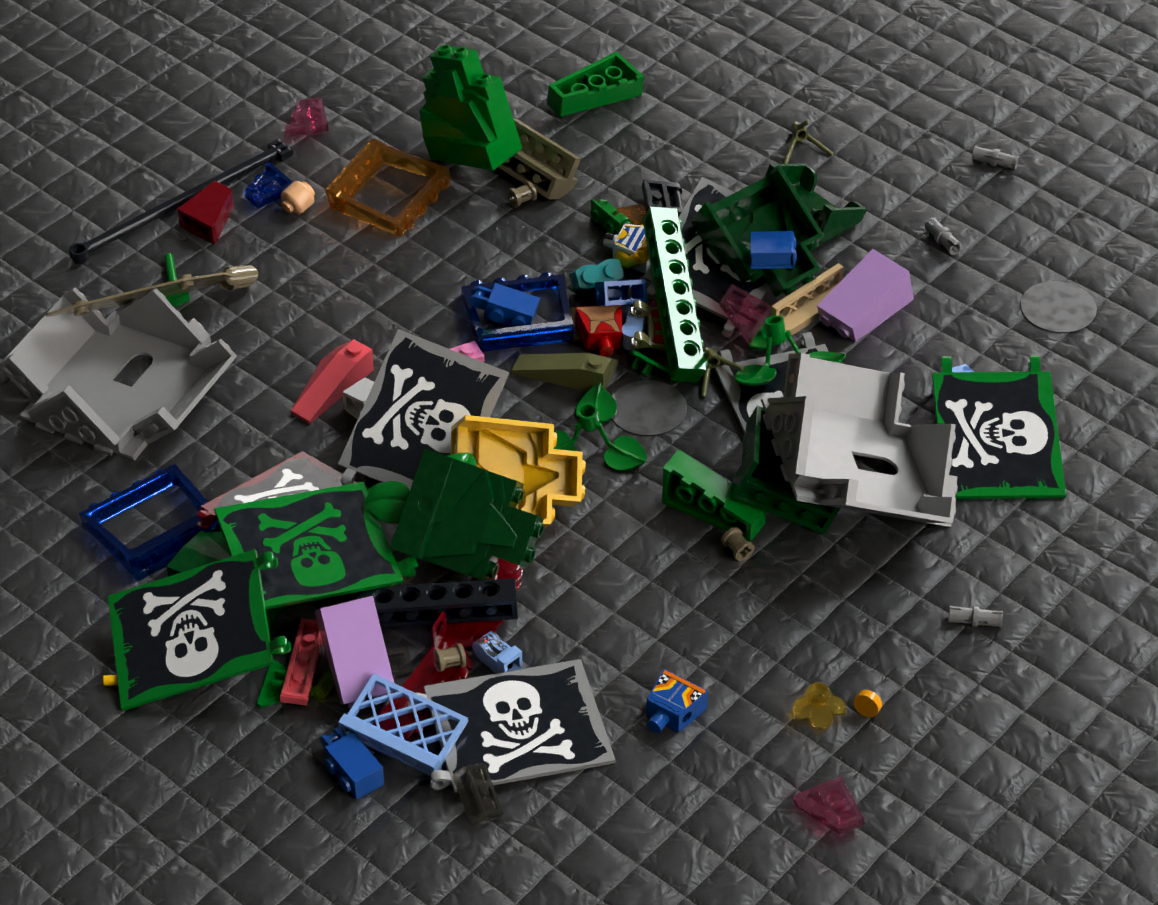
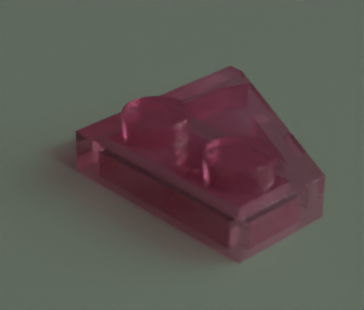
M842 776L792 796L796 807L839 835L865 824L864 817Z

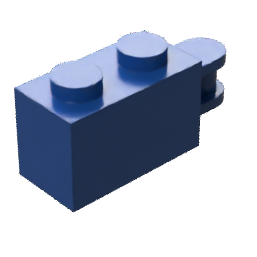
M495 283L493 290L482 286L474 287L473 295L469 299V303L473 307L485 310L483 318L527 333L530 331L540 301L539 297Z
M335 728L332 734L320 736V741L326 753L325 767L330 774H335L339 778L340 785L345 792H350L357 800L384 785L382 765L354 732L345 736L339 728Z

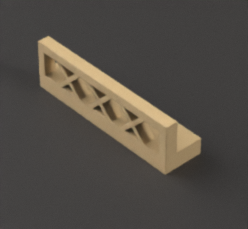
M839 263L816 277L815 280L805 284L772 305L771 316H782L785 329L790 330L791 336L819 319L817 305L841 282L844 267Z

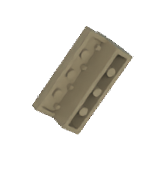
M514 119L523 149L498 168L522 183L532 182L536 191L547 199H560L571 192L578 181L574 175L581 158L520 120Z

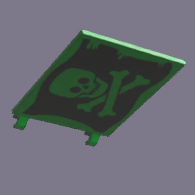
M358 482L214 509L231 557L254 549L257 551L258 557L268 551L272 552L274 557H277L278 566L276 568L260 570L266 610L403 583L402 575L405 577L416 575L414 569L418 567L416 558L407 557L401 562H396L379 519L364 506V501L368 494L382 483L375 484L367 489L364 482Z

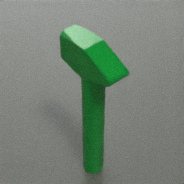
M167 253L164 256L168 282L177 280L174 257L171 253ZM185 292L166 297V299L175 307L190 301V294Z

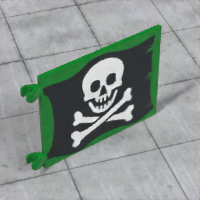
M943 356L941 358L942 363L940 364L941 372H932L937 424L956 425V439L952 449V466L949 475L958 477V491L955 498H1066L1051 371H1041L1040 356H1030V362L1028 363L1029 372H952V358L950 356Z
M255 549L108 596L120 704L123 711L273 665V654H286L291 651V643L287 641L285 636H279L270 641L260 570L274 569L278 566V559L274 557L272 552H265L258 557Z

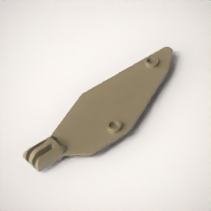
M252 265L226 267L222 273L196 277H192L191 274H185L177 277L175 281L92 301H77L72 303V306L46 313V317L74 313L75 316H81L89 313V310L125 305L155 288L165 297L214 285H219L221 288L229 291L247 288L256 282L258 271Z

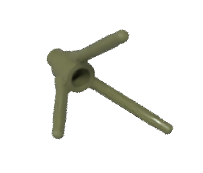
M805 120L802 123L794 122L791 126L792 140L783 164H788L795 143L798 140L803 141L807 139L830 156L833 155V152L808 133L805 126L808 125L809 120Z
M705 347L703 350L704 359L707 360L708 367L706 373H704L702 398H706L709 375L712 368H716L719 364H724L740 371L744 370V367L717 355L715 350L709 347Z

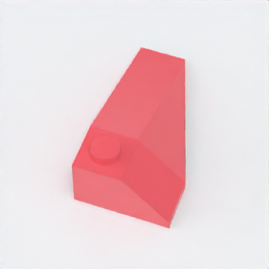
M354 339L336 347L320 361L293 406L291 414L308 424L316 420L343 397L344 390L364 377L366 378L374 371L372 349Z

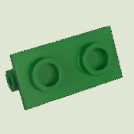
M591 199L590 215L608 233L618 235L623 225L631 224V220L621 212L618 213V210L607 200L596 202L594 199Z

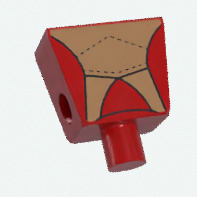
M621 305L576 307L574 325L587 350H599L601 356L608 357L614 353V349L620 347L622 336Z

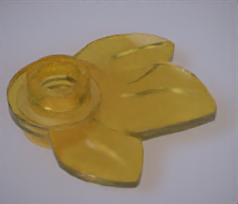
M821 682L811 684L805 691V696L798 698L793 705V716L795 719L809 718L813 727L819 730L829 728L833 722L834 715L847 714L845 701L841 697L832 695L829 687Z

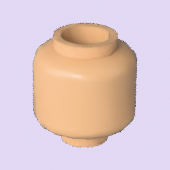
M294 181L282 191L281 206L289 214L293 212L301 215L314 203L315 192L307 182Z

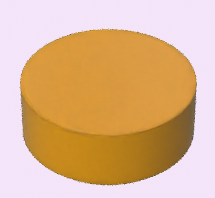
M870 690L860 691L853 701L855 709L866 717L876 716L882 708L880 697Z

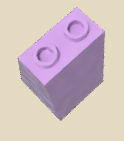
M872 249L817 305L819 320L825 326H831L836 329L842 337L850 338L857 342L914 299L909 271Z
M373 596L314 611L340 704L347 703L348 708H352L373 673L394 683ZM378 684L371 691V697H374V699L388 695L387 689Z

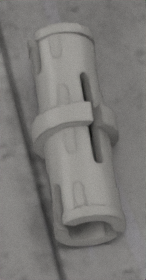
M975 146L972 160L990 163L993 167L998 165L1016 170L1019 156L1002 153L999 149L990 150Z
M930 218L929 220L934 225L931 226L926 222L925 229L950 254H957L958 252L953 247L955 246L960 251L962 243L952 235V231L949 228L943 227L936 218Z
M950 605L949 623L972 624V627H977L978 625L1002 627L1003 611L979 609V606L965 608Z

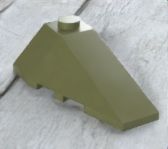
M591 353L520 354L512 368V374L587 392L596 384L601 383L606 390L619 364V360Z

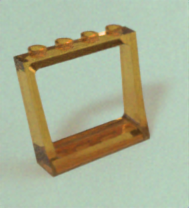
M371 139L325 191L331 209L402 236L407 229L414 227L415 220L419 215L423 216L426 213L427 206L431 202H436L438 193L442 189L446 190L448 188L451 177L447 167L405 153L376 139ZM383 165H390L430 177L429 181L397 217H390L353 199Z

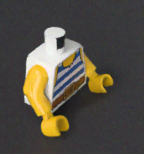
M625 224L618 235L608 232L605 234L603 245L613 248V259L620 260L621 265L625 269L632 268L642 273L647 272L650 267V259L644 225Z

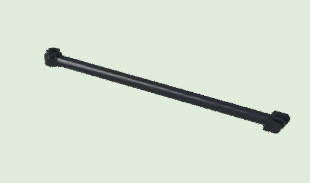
M276 139L268 144L267 151L87 242L72 244L69 247L70 259L72 258V261L76 264L84 263L89 253L178 209L213 181L225 185L276 158L282 162L290 158L294 151L288 148L281 140Z

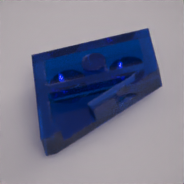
M268 162L262 175L258 174L254 178V182L249 184L244 190L245 198L259 209L281 198L282 191L293 181L271 162Z

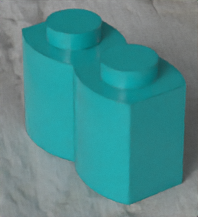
M608 259L597 265H585L569 274L574 291H586L595 287V282L618 281L624 277L621 262L618 259Z

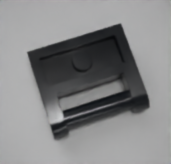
M643 179L641 187L646 212H648L650 207L677 209L679 217L684 209L681 198V185L674 182ZM668 193L672 197L674 207L670 206Z

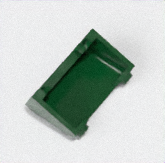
M806 163L769 165L765 177L776 166L780 165L821 229L824 237L818 242L819 246L862 221L867 209L860 203L849 202L844 208H837L814 191L817 184V174Z

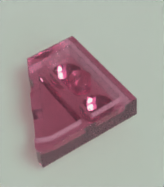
M321 97L299 100L296 111L291 116V123L285 128L286 137L329 131Z
M733 284L719 305L749 344L752 343L764 325L765 319L771 314V305Z

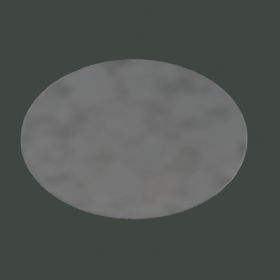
M1048 281L1030 287L1021 298V310L1024 316L1034 325L1053 332L1080 330L1094 320L1097 312L1096 303L1092 296L1084 289L1067 282Z
M641 380L632 382L619 388L612 396L617 403V413L612 418L613 421L622 429L638 435H658L673 430L684 420L687 413V403L683 395L671 385L659 381Z

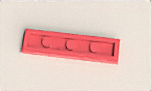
M301 618L282 687L280 702L306 706L308 704L323 646L317 620Z

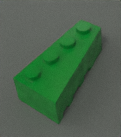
M616 51L550 84L547 105L560 117L642 96L644 76Z
M678 449L663 467V504L724 531L738 527L742 531V536L746 541L750 542L764 526L766 511L732 498V483Z

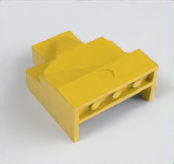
M465 415L451 427L450 455L471 453L476 460L477 467L523 483L524 497L521 503L517 504L516 508L544 518V529L554 521L555 508L552 505L574 507L583 500L585 495V486L582 485V475L585 472L586 466L585 460H582L583 452L553 449L557 442L554 424Z

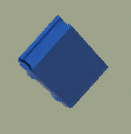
M751 232V269L794 268L797 259L794 232Z

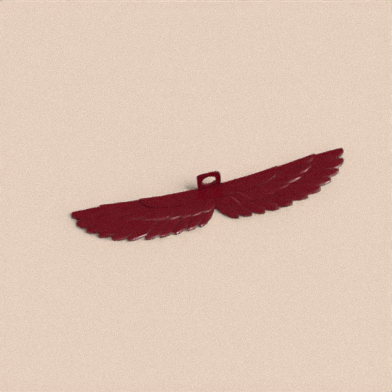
M498 558V571L491 580L516 578V590L518 591L521 587L519 580L522 578L523 569H520V565ZM474 577L471 578V581L480 580ZM442 612L432 627L431 649L401 687L414 693L425 694L424 686L467 679L468 670H472L473 663L465 649L466 666L462 668L460 666L445 668L442 672H438L436 669L433 650L453 648L458 643H461L463 648H471L474 642L488 632L496 633L497 627L503 624L504 620L446 625V613ZM440 622H442V623H441L440 631H439V633L437 634V628H438ZM406 697L394 699L395 710L408 707L409 699ZM389 702L378 715L392 712L391 703ZM429 708L417 712L419 721L432 718ZM414 712L397 716L400 727L416 723ZM395 717L379 722L380 728L385 731L398 728ZM419 729L402 733L404 740L408 741L414 732L416 737L419 736Z

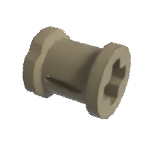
M530 181L525 182L523 186L516 189L510 188L507 190L508 199L514 208L520 207L521 203L528 200L534 201L537 199V191Z
M738 527L729 529L721 538V543L724 547L730 548L734 558L738 561L746 560L754 551L755 546L750 541H746Z
M461 643L456 644L453 648L433 650L434 662L438 672L454 666H460L461 668L466 666V655Z

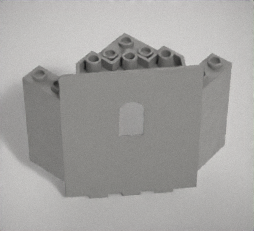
M74 287L63 294L47 313L72 306V303L86 300L87 302L88 300L83 293ZM155 288L142 297L123 305L118 312H111L106 319L97 309L89 310V313L81 316H75L74 313L46 317L45 314L0 362V369L31 400L18 417L36 423V428L53 433L57 431L65 434V439L82 445L83 442L95 445V450L112 455L117 453L136 460L148 444L175 431L237 355L221 338L211 344L210 335L195 318L186 321L182 314ZM146 355L152 358V364L132 387L113 381L134 357Z
M804 353L789 354L783 397L768 398V400L760 399L765 414L762 415L767 431H772L774 439L771 440L776 456H781L783 464H781L780 468L785 481L791 484L796 501L951 527V524H953L956 514L955 496L958 491V477L949 475L952 466V449L956 439V425H909L898 423L902 411L901 398L905 388V373H887L811 358L809 354ZM853 454L885 460L895 467L897 474L889 475L858 469Z

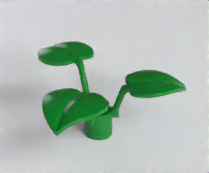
M770 316L765 319V325L758 322L749 336V347L757 350L766 349V361L763 366L753 364L745 366L743 371L739 370L735 375L736 382L739 384L759 386L769 383L775 378L777 374L776 369L768 368L770 366L771 346L780 345L788 339L795 353H801L791 337L790 330L785 329L782 316ZM826 351L809 353L811 358L841 363L846 357V353Z
M601 383L592 387L578 403L576 413L579 422L575 424L576 429L573 438L570 439V435L564 431H554L557 434V442L553 449L578 451L574 443L578 439L580 429L587 432L598 429L607 447H609L604 453V461L609 468L615 471H629L642 466L647 461L645 449L636 439L629 436H620L613 444L609 441L602 428V423L611 420L616 415L617 403Z
M467 452L448 456L477 466L476 460L471 453ZM399 481L384 482L368 494L364 501V506L385 523H399L410 490L407 485Z

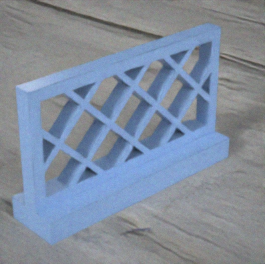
M373 673L349 713H344L338 723L345 736L354 732L364 745L431 776L433 771L442 770L441 766L467 725L468 718ZM378 684L387 689L388 695L372 699L371 691ZM401 697L410 699L411 706L395 710L394 699ZM390 701L393 711L377 716L374 705ZM371 706L374 717L365 720L356 717L360 709ZM425 708L434 711L435 717L419 721L416 711ZM414 712L416 723L400 727L397 716ZM395 717L398 728L389 731L380 728V721ZM449 719L459 722L454 730L443 733L440 722ZM437 723L440 734L424 738L421 728ZM419 729L420 740L414 742L404 740L402 733ZM442 740L444 747L438 756L428 751L426 744Z

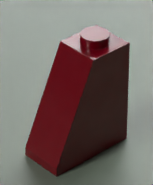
M213 181L178 208L180 227L215 244L234 207L232 189L217 181Z

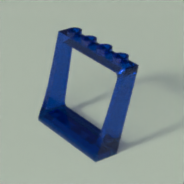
M545 272L540 277L530 278L528 275H521L516 280L507 281L506 278H497L491 283L476 280L471 282L470 285L461 286V295L474 339L482 352L573 341L574 324L564 274L553 275L551 272ZM495 283L521 292L554 288L558 291L563 321L485 330L482 328L476 308L469 303V299L473 295L474 287L482 286L493 290Z
M176 464L165 469L156 470L152 476L142 481H135L132 486L121 492H113L109 498L100 503H92L88 509L79 513L83 527L137 581L166 567L181 548L201 530L204 533H208L219 524L215 520L209 528L203 530L196 526V523L201 521L196 515L133 549H128L101 525L102 522L171 486H178L196 509L200 511L201 506L209 501Z

